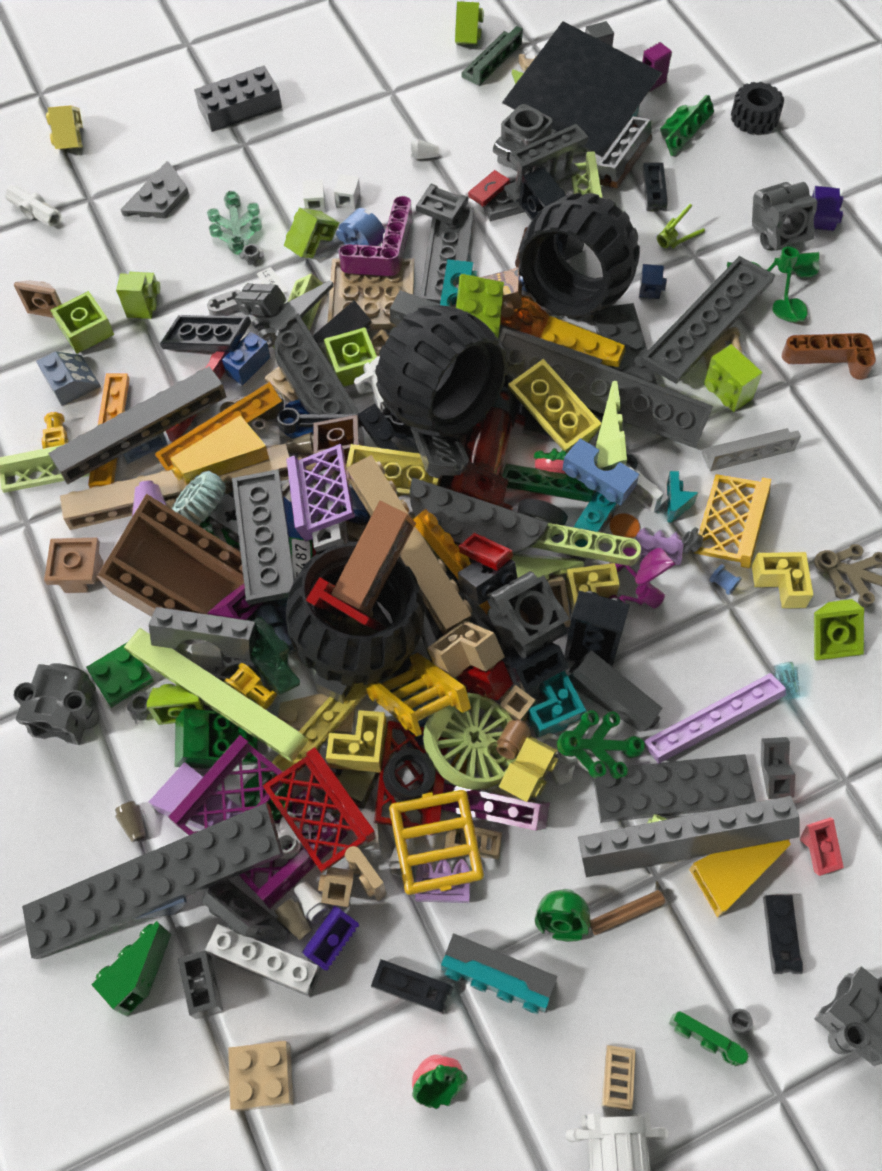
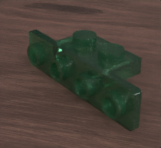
M262 617L252 620L255 622L256 642L250 660L278 694H283L298 687L300 679L288 666L289 647L287 643L276 635L274 628L267 624Z

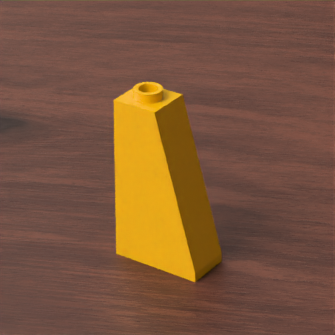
M240 415L170 458L174 466L171 470L178 481L182 479L188 485L191 480H194L202 472L210 471L220 476L269 459L266 445Z
M790 839L710 854L692 864L689 870L717 918L722 916L791 845Z

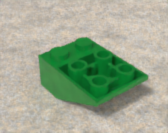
M184 708L175 719L174 767H180L185 762L195 769L211 768L240 735L257 751L258 739L216 711ZM248 753L242 760V765L258 763V759L251 753Z
M158 921L147 925L140 932V938L132 945L125 946L119 952L118 959L111 966L108 965L102 968L97 973L96 980L91 984L113 1010L127 1017L149 996L172 935Z

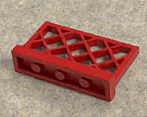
M320 577L306 601L336 616L341 610L376 631L380 632L387 629L383 624L348 603L332 596L331 593L335 586Z
M388 721L386 725L382 768L373 822L392 826L391 818L381 817L383 805L387 802L391 804L397 803L385 788L383 781V772L389 756L395 751L399 752L400 748L408 742L415 749L423 753L426 752L425 749L422 750L414 739L417 736L415 734L411 735V731L409 729L405 730L399 722ZM420 727L421 735H424V727ZM392 730H401L407 737V740L397 745L392 738ZM439 737L438 741L447 740L448 738ZM448 748L439 749L443 756L448 752ZM403 761L404 764L395 770L396 780L406 789L416 781L420 785L423 782V773L420 775L411 764L412 761ZM406 766L415 777L407 785L397 774ZM436 769L435 782L427 792H432L433 795L442 794L445 778ZM442 805L417 809L421 814L420 824L411 822L406 816V812H402L403 827L410 828L440 822Z
M314 747L306 752V757L264 784L263 788L320 872L323 873L343 859L349 847H360L365 842L368 844L376 836L374 829ZM304 766H307L311 772L309 782L295 780L297 771ZM314 777L318 781V783H313ZM279 783L290 784L287 797L276 796L272 788ZM294 785L308 787L305 800L291 798ZM312 788L325 791L324 803L309 801ZM329 798L333 804H328ZM280 801H281V802H286V803H285V808L282 806V804L280 803ZM290 803L304 805L302 818L289 816L288 809ZM308 806L323 808L320 821L306 819ZM327 809L339 811L341 814L339 824L324 822ZM343 820H345L349 826L343 825ZM295 823H300L299 829L295 825ZM304 824L319 826L316 840L304 838L302 835ZM323 827L338 829L335 843L320 841ZM341 830L353 831L358 838L350 845L339 844ZM309 844L315 845L314 851ZM319 845L333 847L332 857L322 864L317 857Z

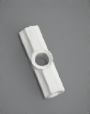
M10 185L7 188L6 200L20 208L29 219L36 218L49 227H56L59 224L61 218L60 211L48 205L38 193L33 192L30 194L17 185Z

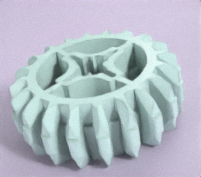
M210 471L202 472L194 480H191L179 497L176 498L172 510L199 526L216 509L217 504L220 503V499L224 496L225 483L215 473Z

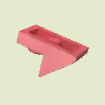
M830 817L806 825L800 841L809 847L814 872L821 876L844 868L834 819Z

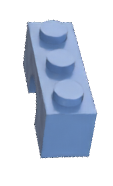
M580 438L564 457L562 470L568 476L583 482L589 489L601 493L610 502H615L621 506L637 486L639 473L620 462L612 470H600L596 467L600 450Z

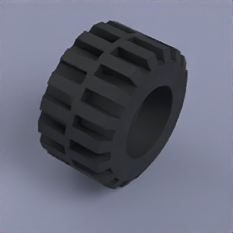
M751 82L750 84H744L735 95L731 111L732 122L741 131H746L749 134L755 133V135H760V133L765 134L768 131L774 130V127L778 125L784 105L782 92L769 83Z

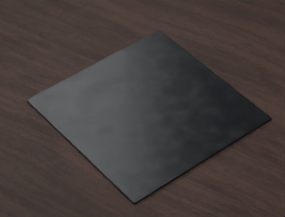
M562 21L502 101V104L514 110L521 104L529 105L552 118V129L558 132L577 124L588 136L587 143L582 145V147L591 152L595 151V154L603 157L662 72Z

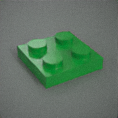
M127 642L86 666L111 708L154 682L143 662L123 648Z

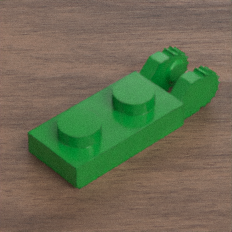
M677 1011L672 1015L669 1024L675 1027L674 1032L686 1039H690L692 1036L701 1042L700 1046L710 1053L716 1054L717 1051L720 1052L723 1061L728 1064L731 1063V1066L734 1065L735 1067L747 1063L746 1061H748L749 1056L744 1047L741 1048L739 1044L731 1041V1039L681 1011Z

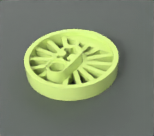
M467 693L470 705H472L471 716L469 710L459 713L454 706L451 707L450 705L431 714L424 728V746L428 757L434 764V768L442 777L452 784L465 789L482 790L493 787L501 782L510 763L514 762L517 758L516 756L514 759H507L497 752L496 748L498 745L496 740L499 739L502 732L489 733L500 725L504 730L507 723L512 719L495 701L482 697L479 694ZM479 708L485 710V713L478 724ZM492 715L497 721L482 730L489 716ZM439 737L448 738L447 740L438 741ZM456 747L454 750H452L445 756H443L439 750L443 748ZM458 753L461 754L454 767L447 762ZM465 759H467L466 775L459 772ZM500 764L505 767L504 771L500 768ZM475 765L477 767L480 778L474 777ZM488 772H491L494 777H490Z

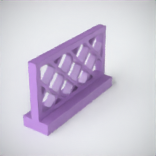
M341 444L298 460L295 455L286 459L295 529L305 542L313 539V532L355 517L349 481L346 474L344 450ZM338 454L333 463L327 462L331 456ZM317 463L311 472L306 470V466ZM323 466L328 467L323 476L318 474ZM335 470L341 472L336 480L330 479ZM313 479L319 480L314 488L308 487ZM326 483L331 484L326 493L320 491ZM339 487L343 489L339 497L332 496ZM316 496L322 497L316 506L311 505ZM330 500L334 502L328 511L322 509ZM340 505L346 506L347 511L335 514ZM319 513L325 515L321 521L313 522Z

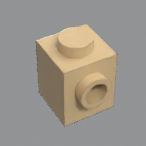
M516 685L511 691L508 690L500 701V707L513 720H521L523 722H526L528 719L529 708L537 705L534 698Z
M330 867L327 869L326 875L321 874L318 891L323 892L321 903L348 907L354 871Z

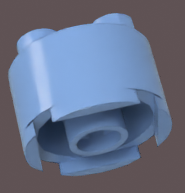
M358 208L339 225L336 235L345 245L380 246L383 243L385 229L373 213L367 214L364 212L366 209Z

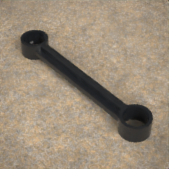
M284 408L277 414V421L280 431L292 434L297 432L300 427H314L316 422L356 414H299L296 409ZM392 412L390 414H383L396 432L405 433L409 431L410 428L404 423L394 421L396 417ZM287 418L296 419L293 423L289 424L282 422Z

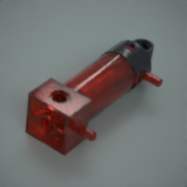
M505 373V383L503 389L500 390L494 407H491L481 423H478L466 434L463 445L469 458L466 471L461 475H453L447 482L446 489L512 510L511 505L504 503L508 479L502 477L501 474L511 430L515 423L524 426L526 417L517 414L518 399L508 388V384L513 381V378Z

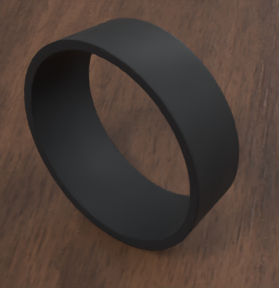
M523 499L519 502L518 513L546 520L544 522L565 526L568 520L567 514L562 509L549 502L538 499Z

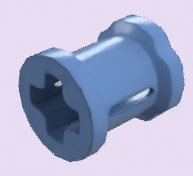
M721 564L714 571L709 581L717 583L726 590L725 593L727 595H730L739 585L742 578L739 576L735 577L725 569V565Z

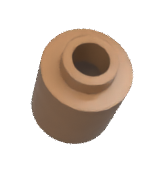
M510 720L497 741V752L507 759H514L518 756L526 738L531 735L528 725L521 720Z

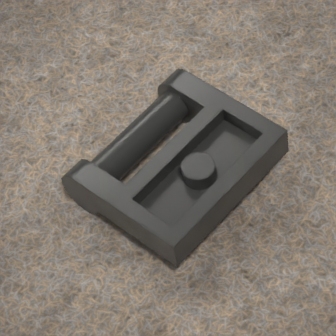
M431 183L416 204V211L452 225L462 209L466 208L469 198L465 195L459 196L442 190L437 185Z

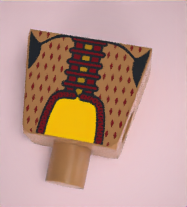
M518 268L481 277L504 282L501 315L503 317L512 316L515 309L522 307V283Z

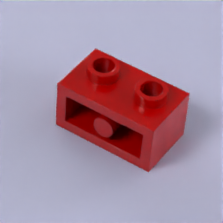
M502 660L486 672L470 665L456 677L458 682L465 686L467 693L479 694L482 697L495 700L502 697L513 685Z

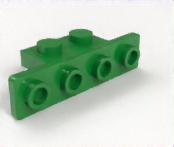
M705 95L695 106L682 105L678 107L676 112L660 128L662 136H668L665 141L670 156H675L714 113V106L710 95Z

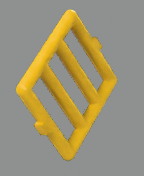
M465 790L433 795L431 792L422 794V798L392 803L390 805L389 811L406 894L413 895L440 889V892L451 890V886L480 881L484 878L470 804ZM458 801L461 813L460 818L405 829L403 827L402 812ZM464 828L467 844L409 855L406 839ZM469 855L472 871L414 883L411 866Z

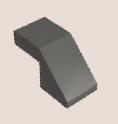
M787 737L761 739V767L768 799L787 796L794 798L795 773L789 765L790 741Z

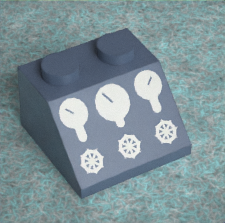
M55 351L36 361L61 406L101 387L82 355Z

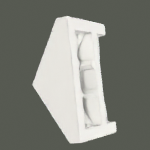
M188 639L182 641L176 649H173L210 674L216 672V666L222 667L223 665L222 651L214 644L204 640Z

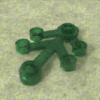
M228 191L224 196L226 208L229 209L230 220L221 216L218 209H209L207 211L209 221L216 222L209 226V231L212 237H218L227 242L228 248L232 253L240 255L244 246L248 245L247 240L256 231L262 229L261 219L254 217L259 215L260 209L257 203H249L247 205L248 211L239 219L237 208L241 205L240 196L235 191ZM249 222L250 227L241 234L240 230ZM221 226L232 231V235L223 232Z

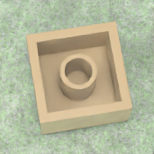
M287 1041L228 1047L231 1111L241 1112L294 1105L291 1045Z

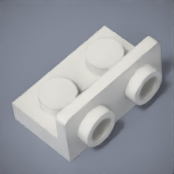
M634 470L639 473L637 486L630 495L654 513L668 500V496L657 485L645 478L641 472Z

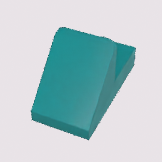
M670 471L667 480V522L672 523L691 508L698 496V492L683 491V480L679 479V471Z

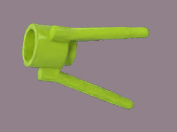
M689 204L676 219L672 218L657 235L656 239L661 247L668 248L671 246L674 249L678 244L705 232V229L702 228L677 240L678 232L674 227L692 208V204Z

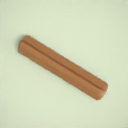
M660 890L654 891L590 920V928L594 935H598L664 905L666 902Z

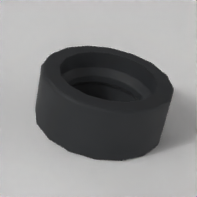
M408 748L400 750L389 759L384 768L383 781L385 788L393 797L401 801L421 798L422 794H426L435 782L436 771L428 755L420 750ZM401 761H412L422 770L424 780L417 789L408 790L402 787L396 780L395 768Z

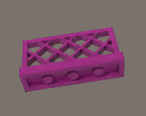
M240 735L168 818L189 836L198 832H193L186 826L193 817L204 816L205 828H208L207 815L223 814V819L226 820V813H243L268 803L271 798L268 794L263 798V791L265 790L262 786V773L274 772L276 775H279L283 771L248 744V741ZM248 753H251L258 759V769H242V760ZM261 762L268 768H261ZM239 765V771H234V769ZM259 773V787L244 789L243 774ZM240 775L241 789L225 791L224 781L227 777ZM279 783L272 788L274 794L284 783ZM221 785L222 791H216ZM260 791V802L258 805L245 807L244 793ZM241 793L242 808L226 809L225 795ZM222 795L223 810L207 811V800L211 796ZM204 806V812H198Z
M303 789L294 799L305 800L307 791ZM310 795L309 801L318 802ZM292 803L289 812H292L296 818H302V813H297V806L299 804ZM311 806L310 813L306 814V819L314 820V818H321L323 808ZM326 810L325 818L330 823L339 824V820ZM281 819L276 820V821L274 820V823H278V824H279L280 821H281ZM309 825V830H303L302 835L308 836V839L316 840L318 830H314V825ZM324 827L320 841L335 843L338 829ZM341 830L339 843L348 835L346 830ZM309 844L314 851L315 845ZM319 845L317 857L321 861L334 848ZM304 847L301 848L294 858L288 859V862L283 867H274L275 860L270 861L269 867L254 868L239 874V877L271 909L316 866ZM269 873L268 881L259 889L254 884L255 874Z

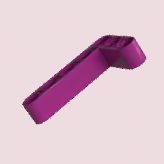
M399 196L394 199L382 246L348 244L339 248L340 267L344 273L393 276L399 273L412 223V204L409 197Z

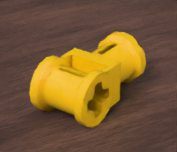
M58 412L47 413L44 416L47 429H43L42 448L45 449L68 443V436L63 427L65 422L64 415Z
M240 663L238 665L239 669L230 679L226 678L224 683L248 699L251 698L265 710L268 709L274 702L277 693L274 691L270 692L265 688L261 678L246 664Z

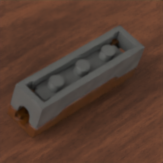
M634 116L630 119L597 165L600 185L611 188H618L652 141L651 119Z

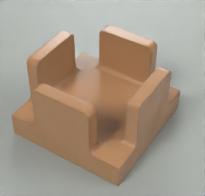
M50 539L44 577L45 583L47 585H59L64 593H87L88 587L86 584H95V580L100 581L97 575L103 567V559L99 554V539Z

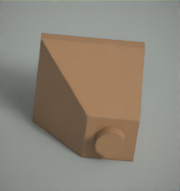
M32 280L14 283V287L27 313L54 318L50 310L62 303L56 290L49 283Z

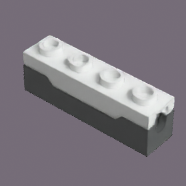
M219 924L216 925L205 949L212 957L308 997H311L321 973V969L316 964L251 937L239 935Z

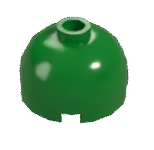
M570 889L554 890L547 893L540 901L535 914V926L543 934H545V930L555 933L552 936L555 940L565 942L579 941L582 939L583 934L587 936L589 933L590 909L586 901Z

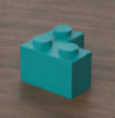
M565 670L539 684V690L545 702L529 708L527 720L537 738L549 733L556 734L567 729L569 724L581 720V716L586 712V709Z

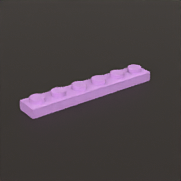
M770 673L644 740L645 748L659 764L786 695V688Z

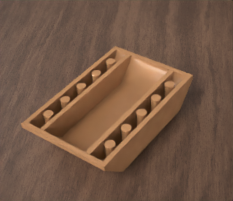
M148 494L142 499L97 575L113 595L151 617L156 607L207 614L222 599L244 583L241 552Z

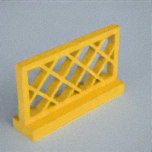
M715 474L698 534L703 536V541L711 538L716 546L710 549L700 547L694 554L740 562L741 567L750 569L770 495L771 479L762 477L761 482ZM719 482L729 484L731 489L722 493L718 488ZM745 487L755 489L754 493L747 497L740 490ZM736 493L741 500L730 504L726 497ZM722 500L726 507L717 512L712 505ZM745 504L749 512L740 516L735 508ZM731 512L736 519L725 523L720 516ZM717 519L721 526L711 531L707 523ZM740 523L744 531L734 535L729 528ZM725 530L730 538L720 543L715 535ZM734 542L739 550L737 554L727 552L724 547Z

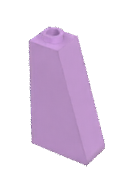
M184 762L148 802L158 813L169 816L203 777ZM222 795L211 796L207 800V811L223 810ZM225 795L226 809L241 808ZM204 806L198 812H204ZM242 812L226 813L227 819L234 817L238 814H241ZM223 814L207 815L208 827L224 821ZM204 816L193 817L187 824L203 830L205 829Z

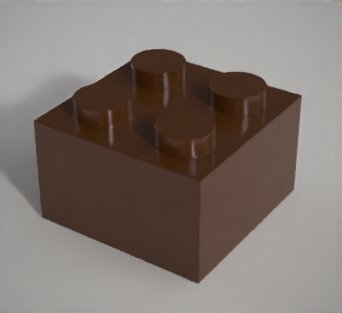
M358 415L314 423L313 454L341 444L347 464L351 444L364 446V433ZM338 454L331 456L327 462L333 463ZM323 466L320 471L326 470L328 467Z

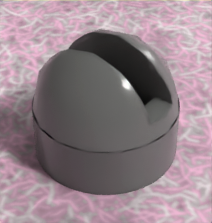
M735 1009L729 1016V1024L736 1033L746 1034L752 1029L753 1020L748 1011ZM735 1019L748 1024V1026L744 1027L734 1023Z

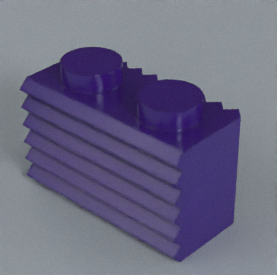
M815 186L812 197L817 200L814 228L815 230L827 229L828 231H834L837 223L840 224L843 217V211H840L843 203V196H840V188Z
M334 906L302 953L325 971L329 970L332 961L336 960L335 956H339V951H343L342 947L346 946L345 942L349 941V937H353L352 932H356L359 923Z

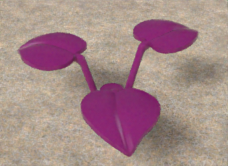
M626 548L623 553L631 557L636 554V551L633 548ZM656 548L649 552L641 561L640 570L637 573L630 566L615 563L617 573L625 567L636 578L635 582L638 584L636 594L638 598L621 595L618 598V596L612 595L609 599L617 598L624 601V603H626V600L636 602L640 606L646 603L653 609L658 608L663 603L665 594L650 582L676 565L663 549Z

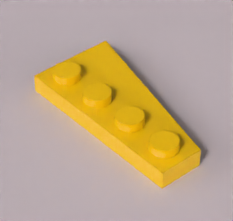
M552 316L549 317L540 337L541 339L602 359V365L619 367L625 353V345Z

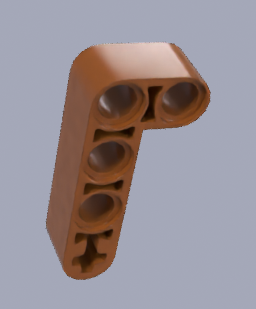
M863 333L792 335L786 340L781 354L783 361L788 364L848 363L851 376L858 380L866 379L876 362L872 340Z

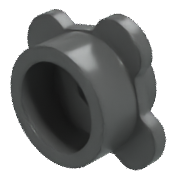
M255 244L244 246L243 251L240 252V258L245 259L248 265H254L259 259L264 257V252L259 251L258 246Z
M694 527L691 532H686L683 536V552H696L701 547L703 536L698 534L699 529L697 527Z
M138 693L127 705V710L134 712L138 720L141 721L145 720L150 713L147 708V700L149 698L147 693Z

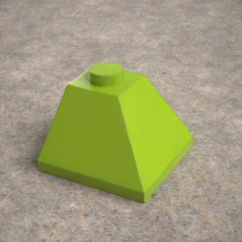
M853 599L828 602L814 612L815 660L864 654V608Z
M164 684L158 688H152L147 700V708L158 725L175 723V719L184 708L205 710L198 696L173 684Z

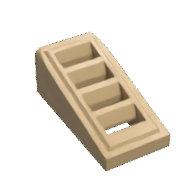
M474 827L476 838L481 837L480 857L499 859L502 832ZM464 828L446 831L444 848L465 844ZM456 834H460L458 844L455 843ZM487 838H492L491 850H486Z
M606 1045L602 1107L625 1111L632 1110L635 1049ZM612 1055L628 1057V1063L612 1061ZM611 1068L627 1069V1075L611 1073ZM611 1079L626 1081V1087L611 1085ZM610 1091L625 1093V1099L610 1097Z

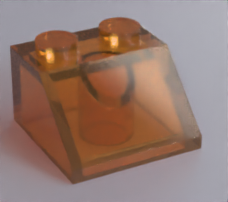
M522 295V307L515 309L510 317H503L501 315L500 325L540 338L550 316L531 297Z

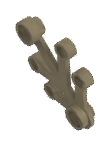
M852 544L848 549L838 553L830 550L819 552L814 559V565L819 571L829 575L836 587L834 591L836 597L846 599L851 593L850 585L844 583L839 574L841 572L847 575L859 594L858 603L862 607H870L875 601V596L867 589L862 580L882 587V576L866 571V569L871 567L882 568V562L875 560V558H879L882 561V552H876L872 557L851 565L842 561L849 558L852 560L860 559L864 550L858 544ZM852 550H856L859 554H854ZM839 589H844L846 593H842ZM863 597L869 598L870 602L865 601Z

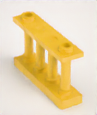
M419 653L409 657L412 665L410 670L380 684L376 681L375 683L368 684L369 687L366 688L367 694L373 702L376 701L400 721L405 730L409 729L416 736L422 734L418 721L449 705L451 707L454 706L462 713L471 709L465 686ZM412 679H415V680H416V681H414V682H412V683H410V684H408V685H406V686H404V687H402V688H400V689H398V690H396V691H394V692H392V693L390 692V690H392V689H394V688H396V687H398V686H400V685H402V684H404V683H406V682H408V681H410V680H412ZM425 687L427 688V690H425V691H423V692H421V693H419V694H417V695H415V696H413V697H411V698H409V699H407V700H405V701H403V702L401 701V699H403V698H405V697H407V696H409V695H411V694H413V693H415V692H417V691H419V690H421V689H423V688H425ZM436 696L439 697L438 700L416 711L412 710L413 708L423 704L424 702Z

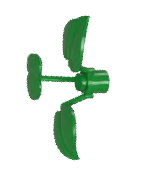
M784 247L780 257L775 258L774 262L767 269L770 272L777 265L780 272L787 273L784 300H776L772 310L782 320L803 322L807 316L805 303L798 298H788L791 273L794 272L797 276L803 278L816 276L820 268L819 252L799 254L798 250L793 247ZM727 262V268H728L733 262Z

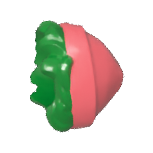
M553 448L550 453H544L542 450L534 453L535 468L566 474L562 469L564 457L567 453L564 450L558 452L556 448Z
M439 1054L431 1055L421 1062L412 1076V1097L420 1105L436 1110L440 1105L450 1106L451 1100L466 1085L468 1077L463 1072L458 1060Z

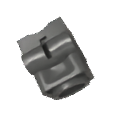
M521 104L502 121L501 137L495 141L492 151L497 155L498 163L518 172L516 166L509 159L510 153L558 131L552 129V118L529 105ZM533 168L526 170L525 175L533 172Z
M783 182L756 191L753 196L752 226L760 233V242L763 248H774L777 251L794 243L814 239V215L816 213L817 200L810 196L809 187L806 182L793 185L789 182Z
M529 571L511 581L510 585L506 584L487 595L490 597L487 600L491 607L487 611L489 620L507 650H516L522 658L532 655L542 649L544 645H549L567 633L564 622L568 621L569 617L556 600L551 586L544 575L537 578L533 572ZM519 609L527 614L529 624L521 618Z
M61 663L50 665L38 664L32 682L21 683L14 690V699L20 704L15 720L19 724L26 726L27 732L31 737L41 739L57 737L66 743L80 745L84 730L94 728L99 722V714L91 704L96 687L86 672L74 666Z
M861 966L856 969L854 974L848 973L844 976L837 986L833 1001L823 1006L814 1019L830 1032L828 1044L835 1053L844 1055L856 1051L871 1065L876 1066L882 1064V977L875 978Z

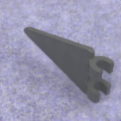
M328 281L283 304L282 307H279V311L275 316L264 315V317L254 319L252 324L256 329L262 326L258 329L260 337L262 339L269 337L265 340L268 347L274 346L279 329L288 318L296 313L302 318L334 287V283Z

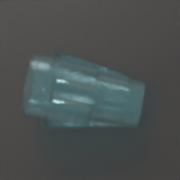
M793 662L775 665L773 675L786 688L785 700L800 697L798 667H795Z

